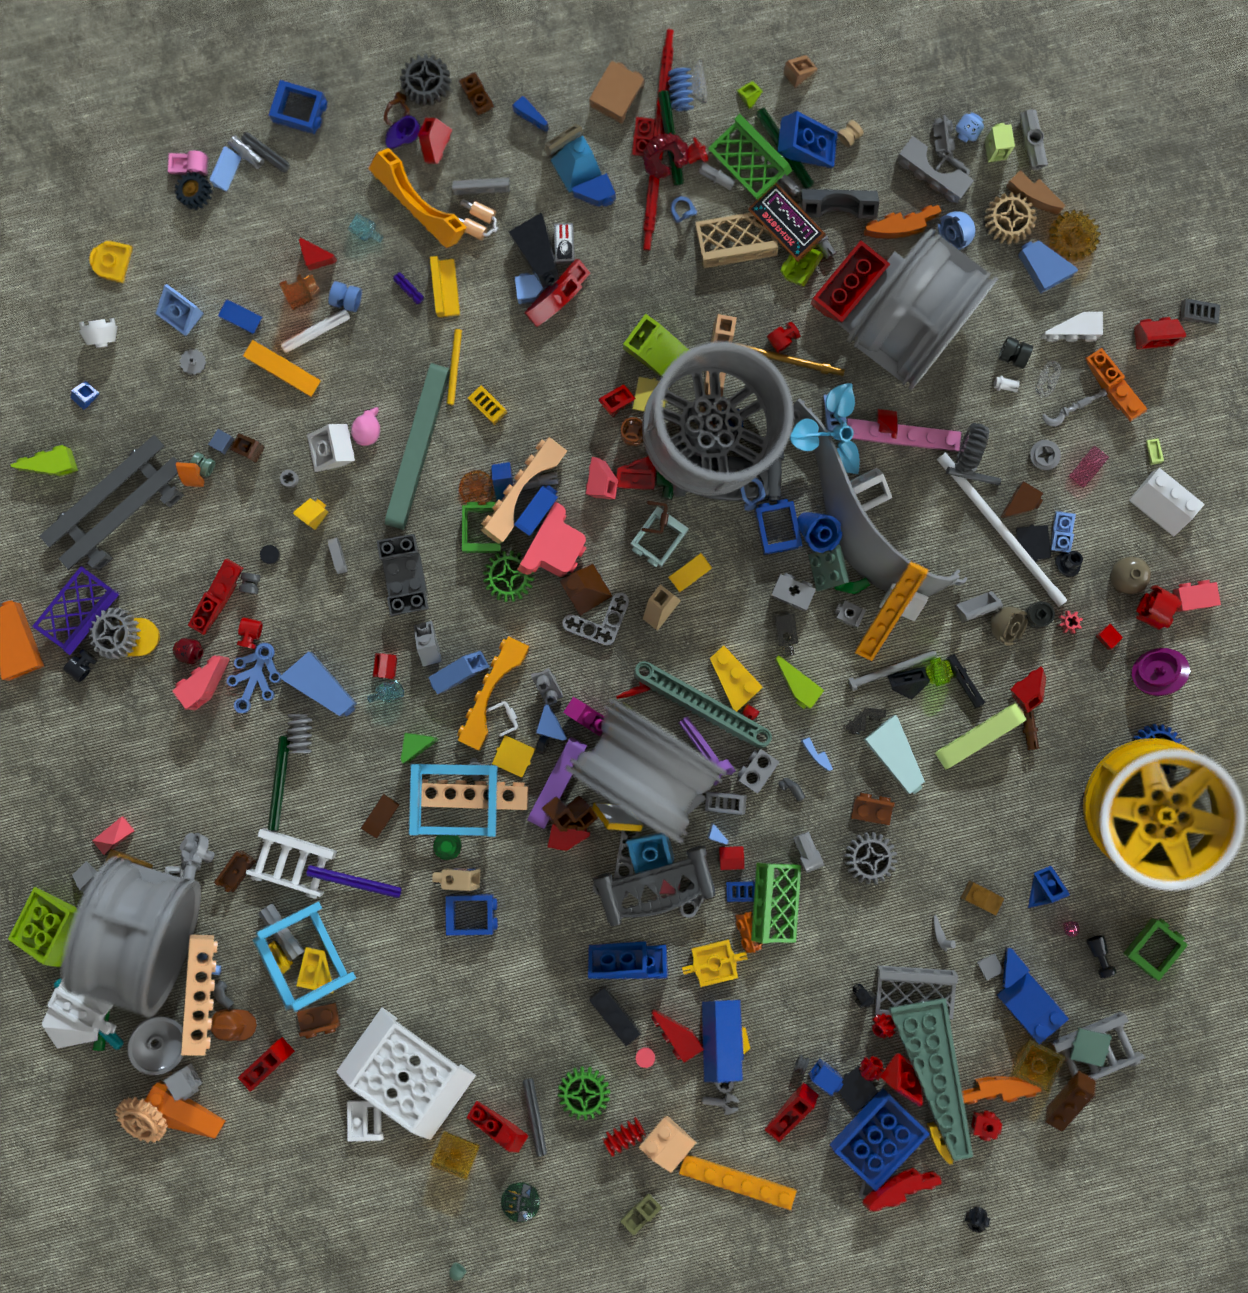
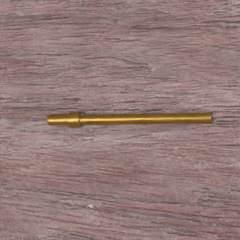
M747 346L768 359L821 371L822 374L826 375L830 373L844 376L845 369L830 366L831 364L823 362L821 364Z

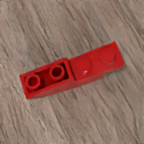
M575 259L559 277L560 279L552 286H547L525 311V315L536 327L557 313L582 288L581 284L589 276L590 272L581 260Z
M228 558L224 560L208 592L204 593L187 626L202 635L207 633L235 590L236 582L244 569L243 567Z
M914 1168L902 1171L888 1178L877 1191L873 1189L863 1199V1206L872 1212L881 1211L882 1208L888 1206L897 1207L900 1203L907 1202L905 1194L912 1195L917 1193L918 1190H931L935 1186L941 1185V1177L934 1171L922 1174Z

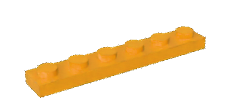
M910 561L857 646L856 654L873 661L927 576L928 569Z
M689 1154L682 1160L679 1170L681 1175L791 1210L797 1192L796 1189Z

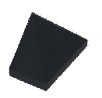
M925 667L897 672L887 676L892 690L911 700L930 683Z

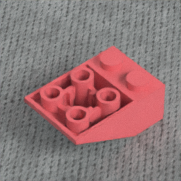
M215 655L207 660V665L203 668L198 667L192 671V676L187 680L182 679L176 683V688L172 692L185 709L197 710L212 698L230 661L228 657H217Z

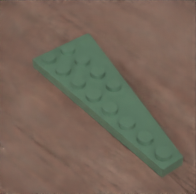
M941 998L889 1007L890 1015L952 1160L956 1161L973 1157L946 999Z

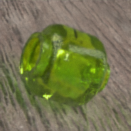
M941 657L930 660V665H927L925 668L930 683L935 684L936 687L950 683V679L953 678L949 661H942Z

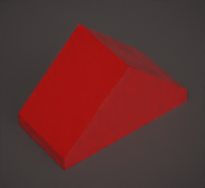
M300 237L299 244L309 271L336 263L337 259L334 254Z

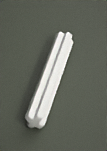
M343 309L282 342L281 347L285 353H288L349 320L350 315L347 310Z

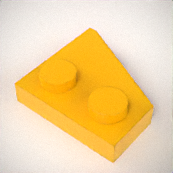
M306 947L296 986L315 990L332 981L325 951Z

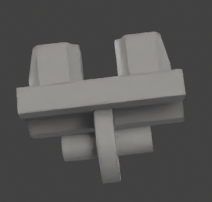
M549 668L540 673L531 674V678L546 705L554 704L557 702V699L563 697L556 678Z

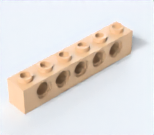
M422 779L421 807L488 809V800L484 796L485 791L489 789L486 781H475L473 785L467 784L465 780H455V784H448V780H436V783H428L429 779ZM497 782L496 809L528 810L529 786H525L524 782H513V786H505V782ZM430 787L434 788L437 792L436 797L433 799L427 795V790ZM449 788H453L456 792L454 799H449L446 796V791ZM468 789H473L475 792V797L472 800L467 799L465 796V792ZM506 790L513 792L514 798L512 801L504 799V792Z
M190 935L181 1055L205 1056L206 1049H210V1037H207V1030H211L212 1018H208L209 1011H213V999H210V991L214 992L215 980H211V973L216 971V960H213V953H217L218 941H214V935ZM203 952L208 957L205 960H199L197 955ZM198 972H204L207 975L201 980L196 978ZM198 991H202L205 993V996L201 999H198L194 996V994ZM199 1010L204 1014L202 1017L196 1018L193 1016V1013ZM194 1030L202 1032L199 1037H194L191 1033Z

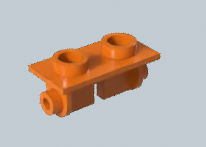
M752 911L742 915H735L736 926L742 937L741 944L746 953H755L761 950L763 943L751 941Z

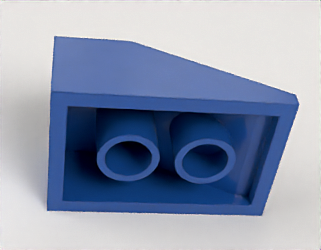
M795 111L781 118L777 152L790 160L834 168L838 132Z
M1026 973L1009 988H1004L997 994L998 998L1025 1031L1038 1044L1069 1020L1029 973Z

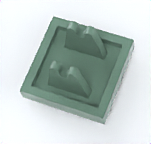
M837 545L831 551H824V553L814 552L808 554L816 591H823L849 583L841 545Z

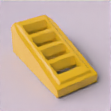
M482 385L468 397L469 401L493 425L507 414V410ZM483 392L484 395L476 402L474 399ZM486 398L489 399L483 406L479 405ZM491 403H493L494 405L488 411H486L485 408H487ZM496 408H498L499 410L493 416H491L490 413H492Z

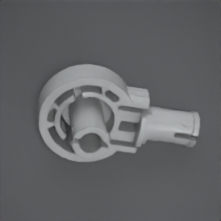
M199 833L187 834L180 845L181 868L184 870L183 877L190 880L195 879L196 871L201 869L202 860L209 864L215 855L214 852L207 850L209 845L208 838Z

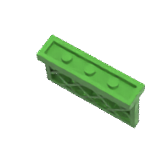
M739 114L734 119L736 122L708 150L758 200L783 175L787 176L792 172L789 163ZM737 129L740 132V140H730V135ZM726 144V153H717L715 151L719 145ZM730 144H739V153H729ZM743 144H752V152H742ZM752 156L751 165H741L742 157ZM755 156H763L765 158L764 165H754ZM729 157H738V165L730 166L728 164ZM775 168L778 171L774 177H767V169ZM741 169H751L750 178H742ZM754 169H764L763 178H753ZM753 182H763V187L756 193L753 190Z
M756 863L751 941L759 943H796L801 865ZM774 868H777L781 873L776 879H774ZM794 869V877L790 880L787 873ZM784 878L788 884L781 889L778 883ZM776 888L779 894L773 899V889ZM791 888L793 896L789 899L785 893ZM783 898L786 904L780 909L777 902ZM774 907L778 913L772 919L771 909ZM790 907L792 910L791 916L787 918L784 912ZM782 917L785 923L779 929L776 922ZM773 926L776 933L772 938H769L770 928ZM787 927L790 929V938H786L783 934Z

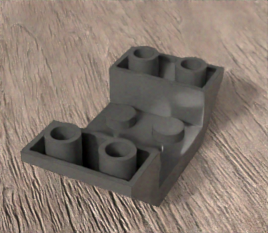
M415 534L378 540L379 558L383 563L389 596L387 601L390 616L429 609L424 570Z

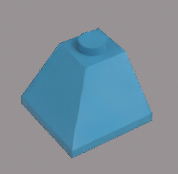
M583 135L566 144L551 159L554 168L569 193L572 192L573 187L602 175L593 152Z
M664 833L627 839L626 841L635 874L674 863L671 843Z

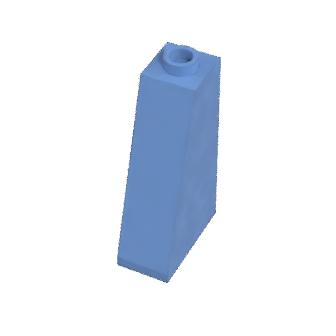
M308 651L280 676L283 681L339 716L346 715L347 717L355 710L354 706L357 703L312 652Z

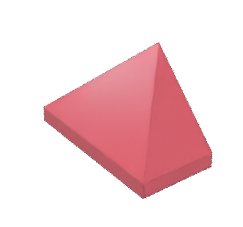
M122 816L92 841L101 853L106 855L110 849L115 848L135 830Z

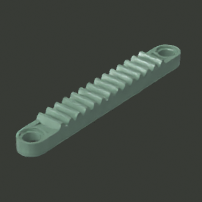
M642 661L636 665L634 677L639 682L650 687L652 691H657L659 695H664L666 699H671L673 703H678L680 707L684 706L686 710H691L693 714H698L700 718H705L707 722H712V725H717L720 729H724L727 733H731L732 736L738 737L739 740H744L756 748H765L771 742L772 734L770 731L649 662ZM646 668L649 671V675L642 676L639 673V669ZM757 734L765 735L766 742H759Z

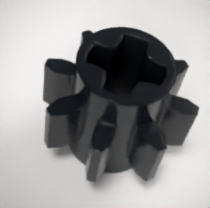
M973 1207L969 1212H966L964 1221L968 1222L967 1226L971 1231L980 1233L983 1230L985 1231L986 1227L989 1228L991 1218L987 1217L988 1213L985 1209Z

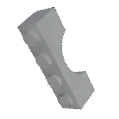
M912 136L898 155L897 161L899 165L904 169L911 170L919 180L929 183L933 190L940 191L948 201L958 204L974 180L959 169L952 173L935 171L927 160L928 146Z

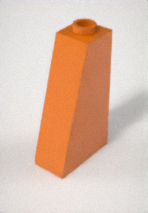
M13 600L2 603L0 607V673L2 680L6 681L45 667L21 603L13 602Z

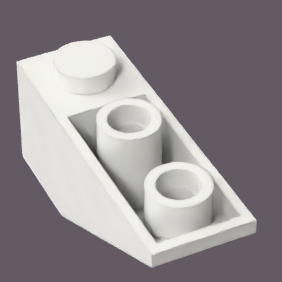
M1082 312L1045 331L1041 339H1047L1049 342H1055L1059 339H1066L1067 342H1074L1078 339H1085L1086 342L1097 341L1103 335V312Z

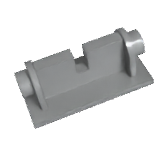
M943 115L944 120L937 118L933 123L934 137H942V139L935 140L936 154H938L939 158L945 157L946 153L954 157L953 150L956 149L954 138L951 139L953 124L946 115Z
M775 168L767 169V177H774L778 173ZM783 175L776 182L792 199L801 192V188L788 175Z

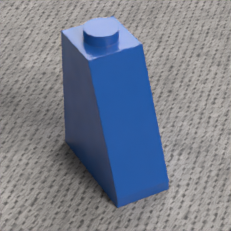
M543 485L514 525L530 536L559 497L556 495L557 490L550 485L547 487Z

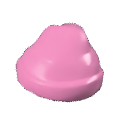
M378 407L364 411L353 422L351 435L357 444L369 446L377 441L380 434V425L375 417L379 413Z

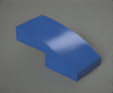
M227 299L218 314V317L251 334H254L262 319L261 316Z

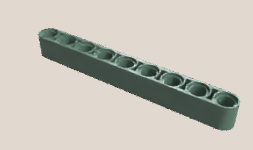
M432 363L429 366L385 517V525L404 530L407 524L449 379L450 368Z

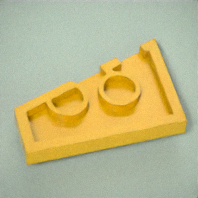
M724 645L709 658L734 711L737 712L763 688Z

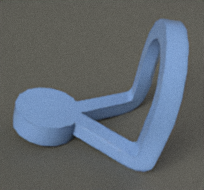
M677 197L671 204V213L676 223L697 214L693 203L687 197ZM678 201H685L689 204L691 210L682 214L680 218L675 211V204Z
M754 478L751 481L759 487V497L753 501L746 497L744 487L740 488L742 499L746 502L744 504L746 511L756 509V503L765 497L763 484L758 478Z

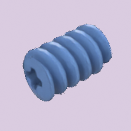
M675 68L668 72V77L670 78L668 84L671 85L669 92L672 93L669 96L672 101L670 104L671 108L676 111L694 109V106L688 105L689 102L693 101V98L688 97L693 91L687 89V87L692 86L691 82H687L688 79L692 78V75L686 74V72L691 70L690 68Z

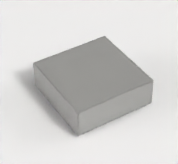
M995 954L977 962L985 980H989L1004 972Z

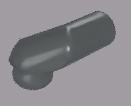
M783 778L782 781H779L778 785L783 791L789 788L797 801L805 798V794L796 782L789 778Z
M219 981L214 985L215 1000L229 1010L234 1002L225 995L224 990H226L227 984Z

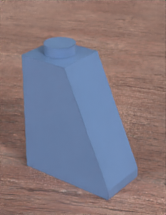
M1039 240L1035 243H1032V241L1026 243L1021 247L1022 250L1018 254L1040 294L1072 277L1078 271L1074 265Z
M478 651L461 657L428 678L433 690L440 694L488 669L489 665L482 652Z

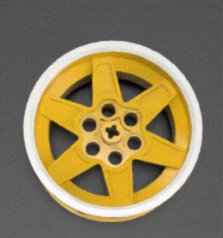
M1159 738L1138 739L1123 744L1107 754L1098 763L1086 784L1083 798V814L1089 835L1096 846L1125 874L1141 884L1162 890H1181L1198 886L1218 875L1231 862L1239 849L1245 829V809L1238 787L1221 766L1182 744ZM1160 764L1183 766L1190 769L1191 772L1174 786L1169 787ZM1141 771L1144 795L1142 797H1117L1123 785L1133 775ZM1205 789H1207L1210 797L1211 813L1192 807V804ZM1159 790V796L1153 799V791ZM1178 793L1179 799L1176 802H1172V796ZM1146 805V810L1143 813H1139V807ZM1181 812H1185V818L1178 821V815ZM1113 816L1137 822L1134 832L1124 846L1116 834ZM1148 823H1152V829L1146 832L1145 826ZM1172 827V832L1169 835H1165V829ZM1186 833L1204 834L1200 842L1190 850ZM1160 842L1170 860L1152 861L1142 858Z

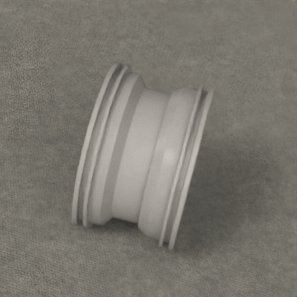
M609 698L608 702L611 703L610 708L606 705L604 706L607 713L602 720L601 726L604 734L593 751L581 752L576 760L571 758L572 767L567 765L565 769L631 814L670 838L683 843L684 839L681 838V835L687 836L689 834L685 829L690 823L686 813L698 792L700 794L705 793L716 780L721 783L722 780L719 778V775L725 776L727 772L619 702Z

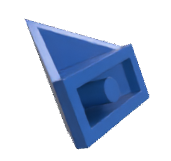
M1052 866L1034 873L1028 908L1050 904L1070 895Z

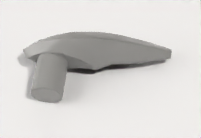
M934 915V932L939 946L945 952L947 948H955V941L946 940L939 920Z

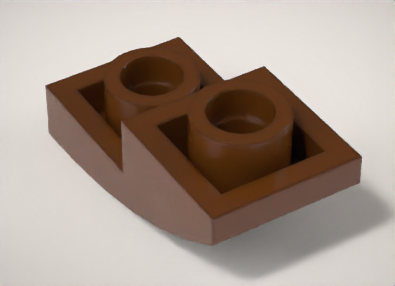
M475 72L459 80L463 91L478 116L494 108L493 102Z
M383 794L360 829L377 839L400 804Z

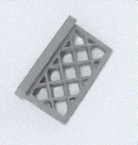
M877 965L878 978L875 1014L882 1015L885 1013V1015H890L889 1008L880 1009V1003L886 998L893 1004L891 1007L898 1006L905 999L912 1004L913 1002L908 997L917 990L922 996L918 1002L929 1001L927 998L935 992L941 998H945L949 1005V1019H953L956 984H958V975L955 970ZM882 981H891L894 987L886 993L882 989ZM909 982L913 988L905 994L899 987L903 983ZM923 984H930L933 989L924 995L919 988ZM943 985H951V991L946 996H943L938 990ZM898 989L903 997L895 1003L889 995Z

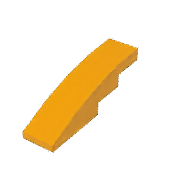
M254 340L251 341L243 354V357L292 387L297 388L309 397H312L321 380Z

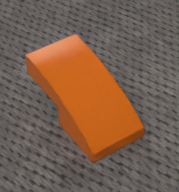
M176 462V469L184 486L204 487V479L200 476V467L196 463Z

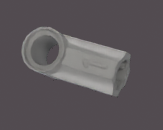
M809 831L793 837L806 873L824 866L819 851L816 850Z

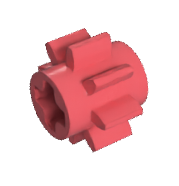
M1068 610L1065 611L1066 616H1059L1061 623L1058 626H1062L1064 629L1063 633L1070 630L1071 634H1075V628L1082 629L1079 624L1083 618L1077 616V611L1071 614ZM1072 619L1071 623L1073 625L1069 626V621L1067 620Z

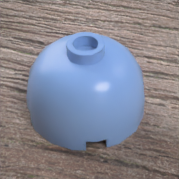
M954 211L940 218L941 223L938 224V233L958 250L967 247L972 242L975 236V225L968 214Z

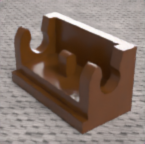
M242 850L236 851L216 878L214 884L224 887L226 892L234 893L246 877V871L254 866L256 860Z

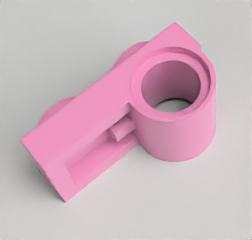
M188 151V154L169 153V174L187 175V172L191 174L196 172L197 174L207 176L208 156L203 152Z

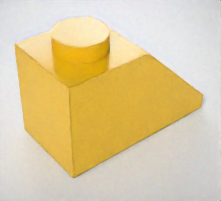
M310 498L297 508L293 514L316 530L329 511L325 509L327 505L318 498L316 501Z

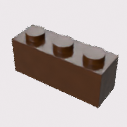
M1078 1071L1047 1106L1045 1123L1063 1132L1094 1098L1096 1080Z

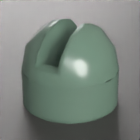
M453 1263L449 1276L452 1280L458 1281L464 1277L466 1269L459 1263Z

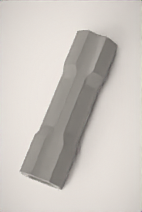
M273 903L258 912V915L268 927L282 920ZM288 928L273 934L289 961L305 952Z

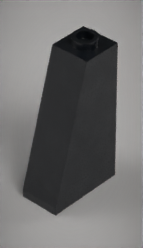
M542 213L509 231L514 245L543 288L560 279L548 227Z

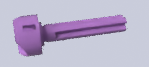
M688 717L679 722V725L702 756L726 771V775H732L736 771L728 759L719 761Z

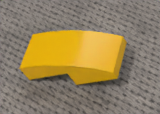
M700 553L672 573L669 579L677 590L681 592L711 570L712 566L703 554Z
M934 1122L926 1123L936 1149L949 1165L953 1164L944 1140L940 1141L943 1137L939 1128Z

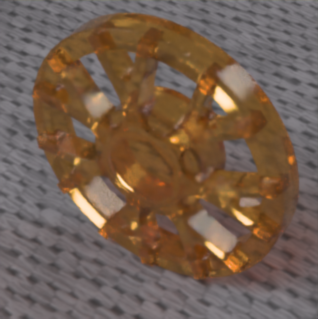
M479 470L470 471L465 474L459 484V493L466 503L470 502L471 496L474 495L477 496L475 502L478 500L481 502L478 505H485L486 502L492 499L495 492L492 478L487 473ZM472 474H478V481H473ZM484 476L489 479L485 484L480 482ZM466 478L471 481L469 486L463 484ZM485 486H492L491 492H485ZM469 489L470 494L464 496L462 490ZM482 494H484L487 497V499L483 502L479 497Z

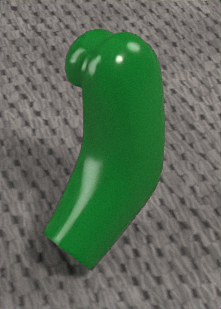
M865 577L855 582L849 581V583L834 588L848 594H858L869 587L870 583Z

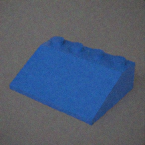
M882 1088L830 1143V1146L844 1162L877 1191L930 1133L891 1094Z

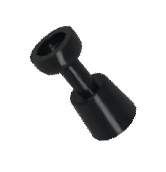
M1097 935L1087 939L1086 943L1093 957H1098L1101 965L1098 971L1099 977L1107 978L1117 973L1116 968L1108 964L1105 956L1108 953L1105 936Z

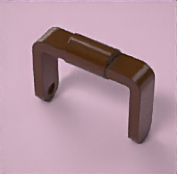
M647 501L648 505L664 507V510L661 513L660 531L642 528V531L661 535L668 523V506L665 503Z

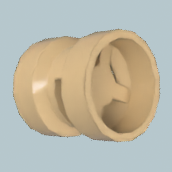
M850 120L846 128L841 129L837 133V137L843 145L851 147L854 144V140L860 138L864 132L857 122Z

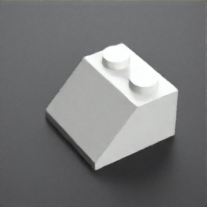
M328 424L307 435L315 472L345 466L355 461L347 424Z

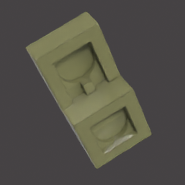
M648 1193L619 1222L634 1236L647 1222L654 1218L662 1207Z

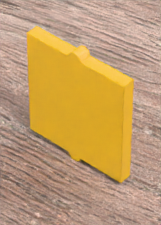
M505 735L500 747L496 749L497 753L492 764L523 778L528 765H531L530 760L535 748Z

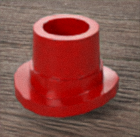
M694 137V143L688 146V162L690 164L698 160L707 162L706 146H702L697 138Z

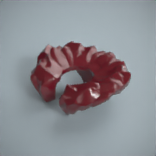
M670 132L669 134L664 133L654 136L643 150L644 155H642L645 171L657 178L670 176V168L662 164L659 159L661 152L669 150L674 154V163L677 168L681 169L682 166H686L689 160L687 143L683 142L678 135H673Z

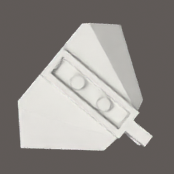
M62 981L59 987L55 988L47 1005L49 1009L42 1022L44 1030L56 1048L97 1041L98 1029L105 1034H109V1032L112 1034L117 1027L113 1023L103 1020L104 1016L112 1008V1004L66 992Z

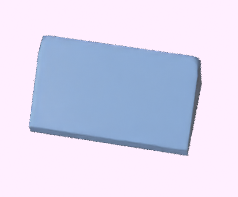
M226 146L223 147L210 177L214 187L224 191L228 190L241 161V157Z
M711 823L707 835L708 838L728 844V840Z

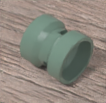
M199 452L195 453L190 463H196L200 467V474L206 478L210 476L216 464L214 460L204 458V455Z

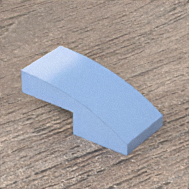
M810 737L801 740L804 748L817 764L827 771L833 770L826 753L821 752L817 754Z

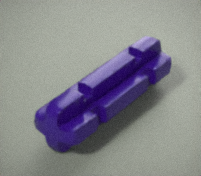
M400 272L393 277L396 284L400 285V288L417 305L424 300L423 295Z

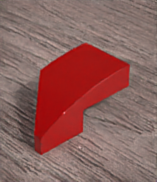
M878 409L877 422L880 424L879 432L891 433V437L897 439V411Z

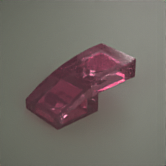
M1094 445L1069 474V477L1084 488L1108 460L1109 456Z

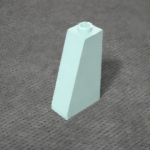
M893 715L863 740L904 791L908 794H915L923 788L921 784L925 781L900 721L896 715Z

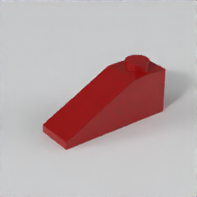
M281 1037L250 1065L238 1079L251 1092L293 1054L295 1050Z
M803 1083L785 1102L764 1130L780 1142L814 1109L819 1094Z

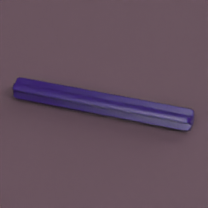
M311 865L307 868L306 875L309 877L399 898L401 894L400 887Z

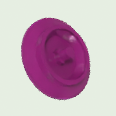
M1157 648L1145 652L1135 661L1132 667V679L1135 686L1140 691L1152 696H1165L1178 691L1185 685L1190 675V666L1185 656L1169 648Z

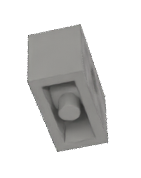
M787 573L784 575L780 574L770 597L806 612L816 590L812 588L813 584L803 580L800 583L794 580V576ZM796 587L798 594L790 595L791 591L789 589Z

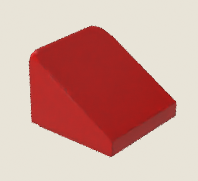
M1111 623L1096 635L1107 650L1114 648L1123 638Z

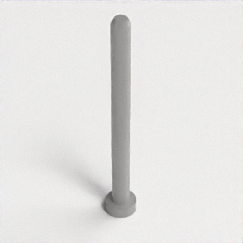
M931 651L857 679L849 678V686L852 691H855L860 685L932 660L937 657V653Z

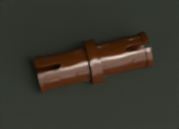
M1025 711L1024 716L1026 720L1023 722L1024 729L1022 731L1023 734L1025 733L1027 750L1040 749L1034 711L1029 713Z

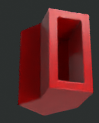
M375 653L373 677L395 679L398 656Z
M744 846L719 847L720 870L745 869Z

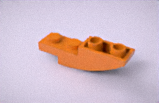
M929 205L923 208L920 213L915 214V212L906 215L905 219H903L901 212L898 214L890 213L881 221L873 220L869 222L863 233L864 236L880 239L912 236L924 232L927 227L926 222L938 218L942 211L939 205L934 207Z
M1102 348L1085 359L1101 388L1106 390L1109 400L1117 410L1120 409L1130 422L1147 411L1146 406L1125 382L1123 373Z
M991 1076L975 1079L977 1087L962 1090L963 1101L967 1105L975 1104L978 1102V1099L982 1098L986 1100L994 1099L998 1094L1003 1101L1014 1102L1018 1100V1097L1025 1096L1029 1098L1036 1096L1037 1092H1041V1087L1036 1083L1016 1077Z

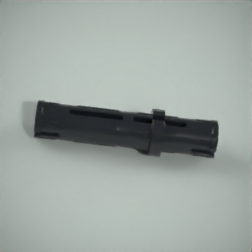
M955 653L944 659L953 673V678L958 680L974 708L976 709L986 703L966 673L967 669L962 667Z

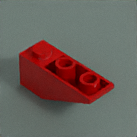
M656 1009L652 1010V1021L656 1027L660 1026L664 1032L661 1034L667 1044L671 1042L674 1049L672 1051L678 1060L682 1059L685 1063L704 1050L691 1029Z
M479 1101L475 1102L466 1117L508 1152L519 1153L529 1136L515 1124Z

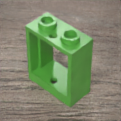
M467 502V505H462L463 553H501V543H468V512L493 513L492 507L496 502H486V505H478V502Z
M1151 918L1123 954L1150 977L1160 981L1188 944L1183 941L1185 938L1177 931L1173 933L1168 928L1170 925L1163 919ZM1159 928L1177 945L1156 969L1141 957L1138 951L1156 929Z

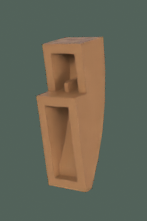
M1021 170L1006 185V188L1013 192L1014 195L1020 194L1021 200L1027 197L1026 203H1032V206L1041 210L1059 214L1066 206L1040 179L1033 183Z

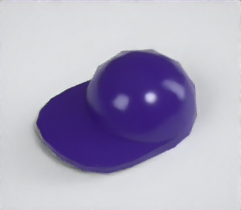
M412 116L401 118L388 129L385 139L386 146L389 149H395L404 143L414 142L418 138L420 124Z

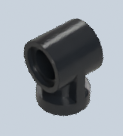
M85 649L79 652L80 658L74 656L63 668L78 683L83 681L91 672V668L88 665L90 663L95 665L98 661Z

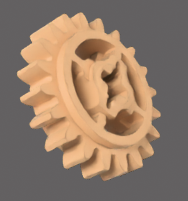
M128 1097L123 1099L116 1108L117 1112L115 1115L119 1117L117 1121L121 1122V1127L140 1141L145 1140L149 1143L151 1140L155 1143L156 1140L160 1141L167 1132L166 1128L168 1125L165 1124L166 1119L162 1118V1113L157 1110V1107H153L150 1102L147 1103L143 1099L138 1100L136 1097L133 1099Z

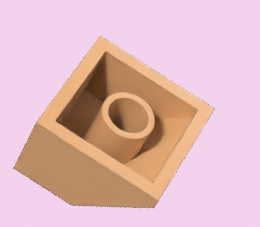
M666 1116L639 1148L651 1160L672 1173L697 1142L669 1116Z

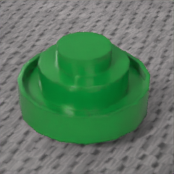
M438 835L433 844L434 852L443 860H452L461 852V839L458 835Z

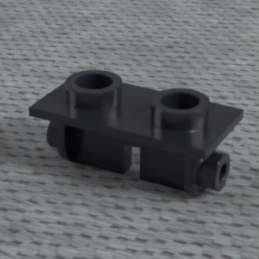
M861 984L853 986V993L857 997L855 1003L860 1008L863 1006L867 1008L874 1003L873 999L876 998V995L871 990L867 991Z

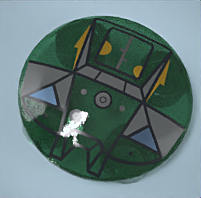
M523 1182L510 1184L501 1198V1207L504 1214L515 1222H526L532 1219L540 1207V1197L537 1189Z

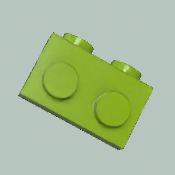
M812 249L797 262L790 254L782 264L780 272L787 281L805 287L824 255L822 252Z

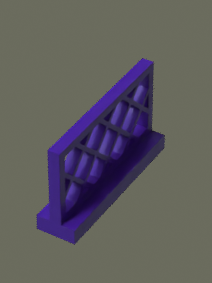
M80 566L32 627L64 649L67 654L71 655L89 633V628H93L94 624L91 621H97L96 615L102 616L101 610L106 612L118 597L119 592ZM83 572L88 576L89 584L78 585L77 576ZM92 586H102L107 591L103 596L94 597ZM90 587L91 598L80 599L78 588ZM76 588L77 599L66 600L65 591ZM92 600V610L82 612L80 601ZM78 602L79 613L68 614L66 603ZM63 603L65 614L53 615L52 607L55 604ZM80 615L81 623L79 626L70 627L68 616ZM65 617L67 628L55 629L54 618ZM43 619H51L53 629L44 630L39 626V623ZM56 631H68V639L64 644L57 639Z

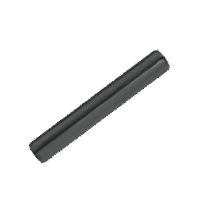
M533 1078L523 1080L536 1155L541 1157L547 1154L534 1080Z

